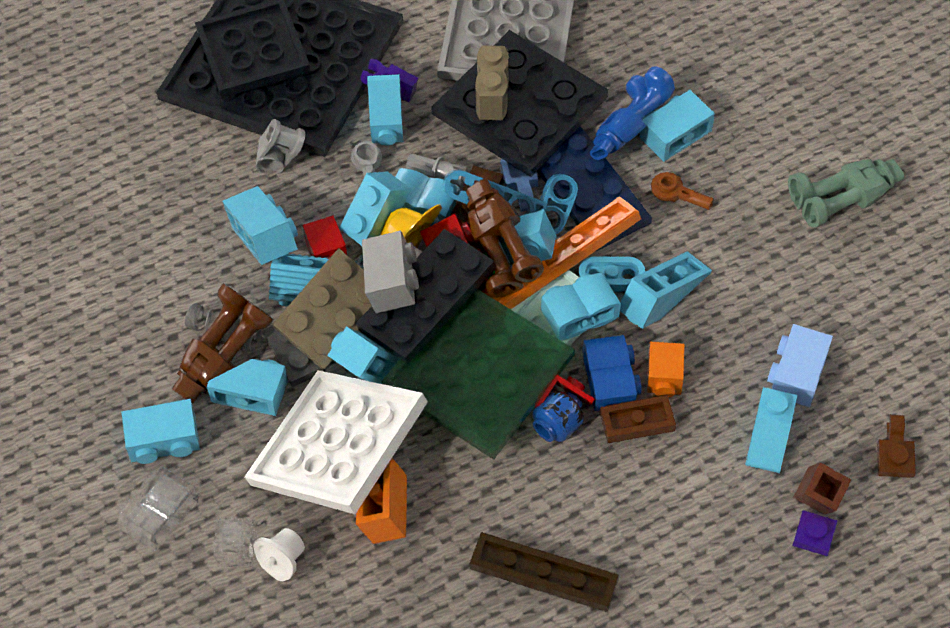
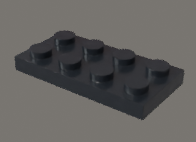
M445 229L416 258L417 261L412 263V269L415 270L419 283V289L414 290L415 304L375 313L371 306L355 323L358 331L407 365L497 268L494 260Z

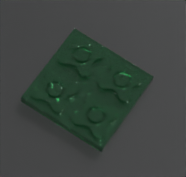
M477 289L408 365L399 359L381 383L423 393L428 403L421 413L494 460L538 404L556 375H560L575 356V349Z

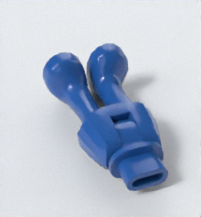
M657 66L651 67L644 77L633 75L626 83V91L632 102L627 108H621L611 113L599 127L593 141L595 146L590 151V156L593 159H603L622 148L646 127L642 121L643 118L667 102L673 95L675 89L674 81L664 69Z

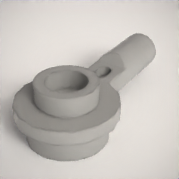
M370 141L358 143L351 152L352 165L357 170L362 171L364 177L366 173L376 172L375 169L382 162L381 150Z

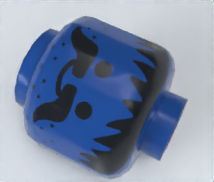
M552 391L544 402L533 410L534 421L532 425L535 431L548 442L565 441L583 423L582 402L571 392Z

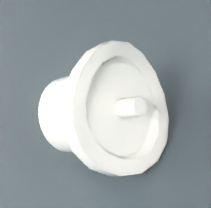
M287 528L282 529L273 538H258L253 545L254 553L261 567L278 581H286L296 572L295 560L305 549L300 536Z

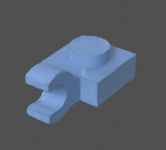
M503 159L500 160L505 187L533 197L531 188L538 187L537 173L530 177ZM518 199L521 212L527 211V202L524 199Z

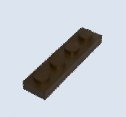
M483 532L479 536L469 563L471 570L604 612L609 610L619 579V574Z

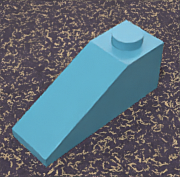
M687 251L633 277L620 302V312L627 316L630 322L643 329L663 318L701 283L712 270Z

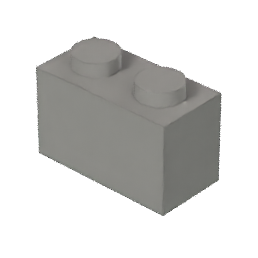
M401 230L363 239L365 294L375 313L415 304L414 290L419 289L417 274L412 269V263L417 261L412 242H406Z

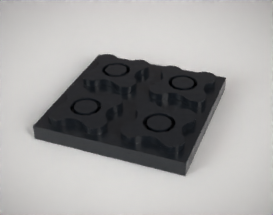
M509 30L493 45L505 46L509 56L508 108L504 119L480 120L477 115V62L431 106L432 115L532 177L608 98V89Z

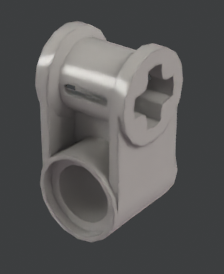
M273 119L259 138L256 169L261 173L276 171V174H280L283 172L288 163L299 154L304 143L305 130L301 128L297 130L280 125L279 120Z

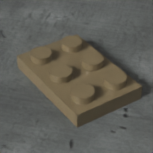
M338 248L271 325L322 370L333 360L327 355L332 349L331 344L335 336L339 332L344 331L346 326L357 331L355 323L372 306L365 294L364 269Z

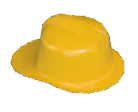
M437 204L424 214L409 208H399L391 212L387 217L380 235L401 230L406 242H412L413 246L417 248L422 240L420 231L430 227L440 213L442 206Z

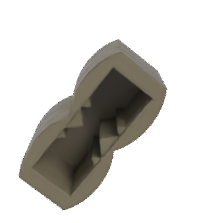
M482 45L478 51L476 112L480 120H503L506 116L508 108L509 56L505 46Z

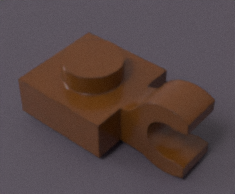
M890 415V422L886 423L887 440L879 439L877 443L878 476L914 478L916 474L914 441H904L905 417L904 415Z

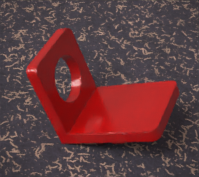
M555 374L533 407V410L544 402L555 384L563 390L575 394L580 401L589 406L595 399L583 392L586 387L571 376H568L565 380Z

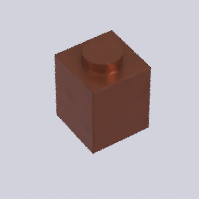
M819 462L808 467L793 498L823 514L836 512L852 479Z

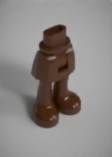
M488 179L478 181L466 190L469 198L467 204L469 209V225L475 243L482 244L489 258L495 261L497 268L494 270L495 274L487 280L486 289L490 297L499 298L521 290L524 287L522 282L536 280L542 274L544 266L538 256L530 254L517 233L515 226L520 223L521 218L515 209L499 194L498 190L491 188ZM501 237H503L512 255L513 265H511L499 241Z
M224 283L220 286L217 293L223 304L221 312L199 340L194 338L191 340L180 363L181 370L177 373L180 377L172 387L183 398L191 399L192 404L201 392L205 394L208 392L207 384L209 380L235 368L231 361L240 348L258 330L267 328L274 320ZM242 315V320L235 331L218 350L216 348L218 343Z

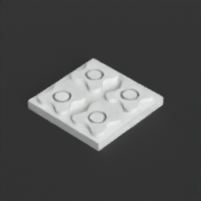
M318 370L244 478L254 487L356 514L428 401L423 393Z

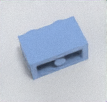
M793 324L789 336L782 335L777 354L782 355L780 364L773 362L767 382L773 383L772 389L796 394L797 404L810 407L833 336Z

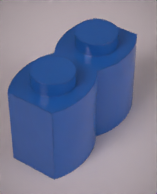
M624 335L583 341L582 355L590 394L595 399L593 402L594 411H600V407L636 401L637 395L642 393L641 381L638 374L633 375L631 365L635 364L634 349L632 345L626 344Z

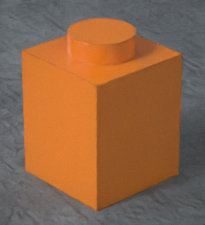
M650 342L647 393H655L658 397L668 395V398L674 395H681L684 380L685 344Z

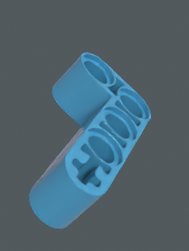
M456 169L450 171L443 180L445 192L451 198L468 204L469 199L465 190L460 189L458 193H453L454 187L450 185L451 179L457 180L459 176H464L463 182L472 186L475 180L480 181L484 178L463 170ZM556 174L548 179L540 200L489 181L491 187L498 190L499 194L510 205L517 199H524L528 205L525 214L545 210V212L555 211L558 216V221L553 227L555 234L561 232L565 227L578 192L575 180L564 174ZM559 180L567 181L570 187L569 193L563 198H557L553 192V187Z

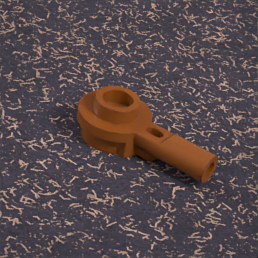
M663 172L652 179L651 191L655 197L662 201L676 202L680 199L710 210L714 198L683 187L682 180L674 173Z

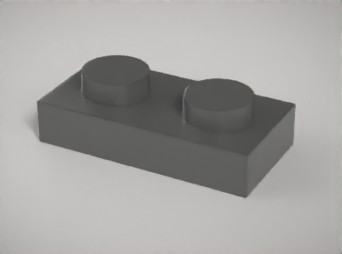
M269 327L263 330L264 337L277 361L285 366L287 378L292 387L313 378L318 370L322 371L318 365L276 329Z

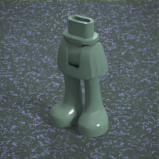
M868 159L845 164L837 174L811 183L810 178L805 173L798 172L789 176L788 188L792 201L798 210L802 209V216L807 224L811 227H819L828 221L829 216L849 205L857 203L862 209L869 207L884 196L888 190L892 189L894 183L902 181L904 174L894 159L885 162L881 159H877L874 162ZM844 188L846 189V191L841 194H838L828 199H822V197H825L835 191Z

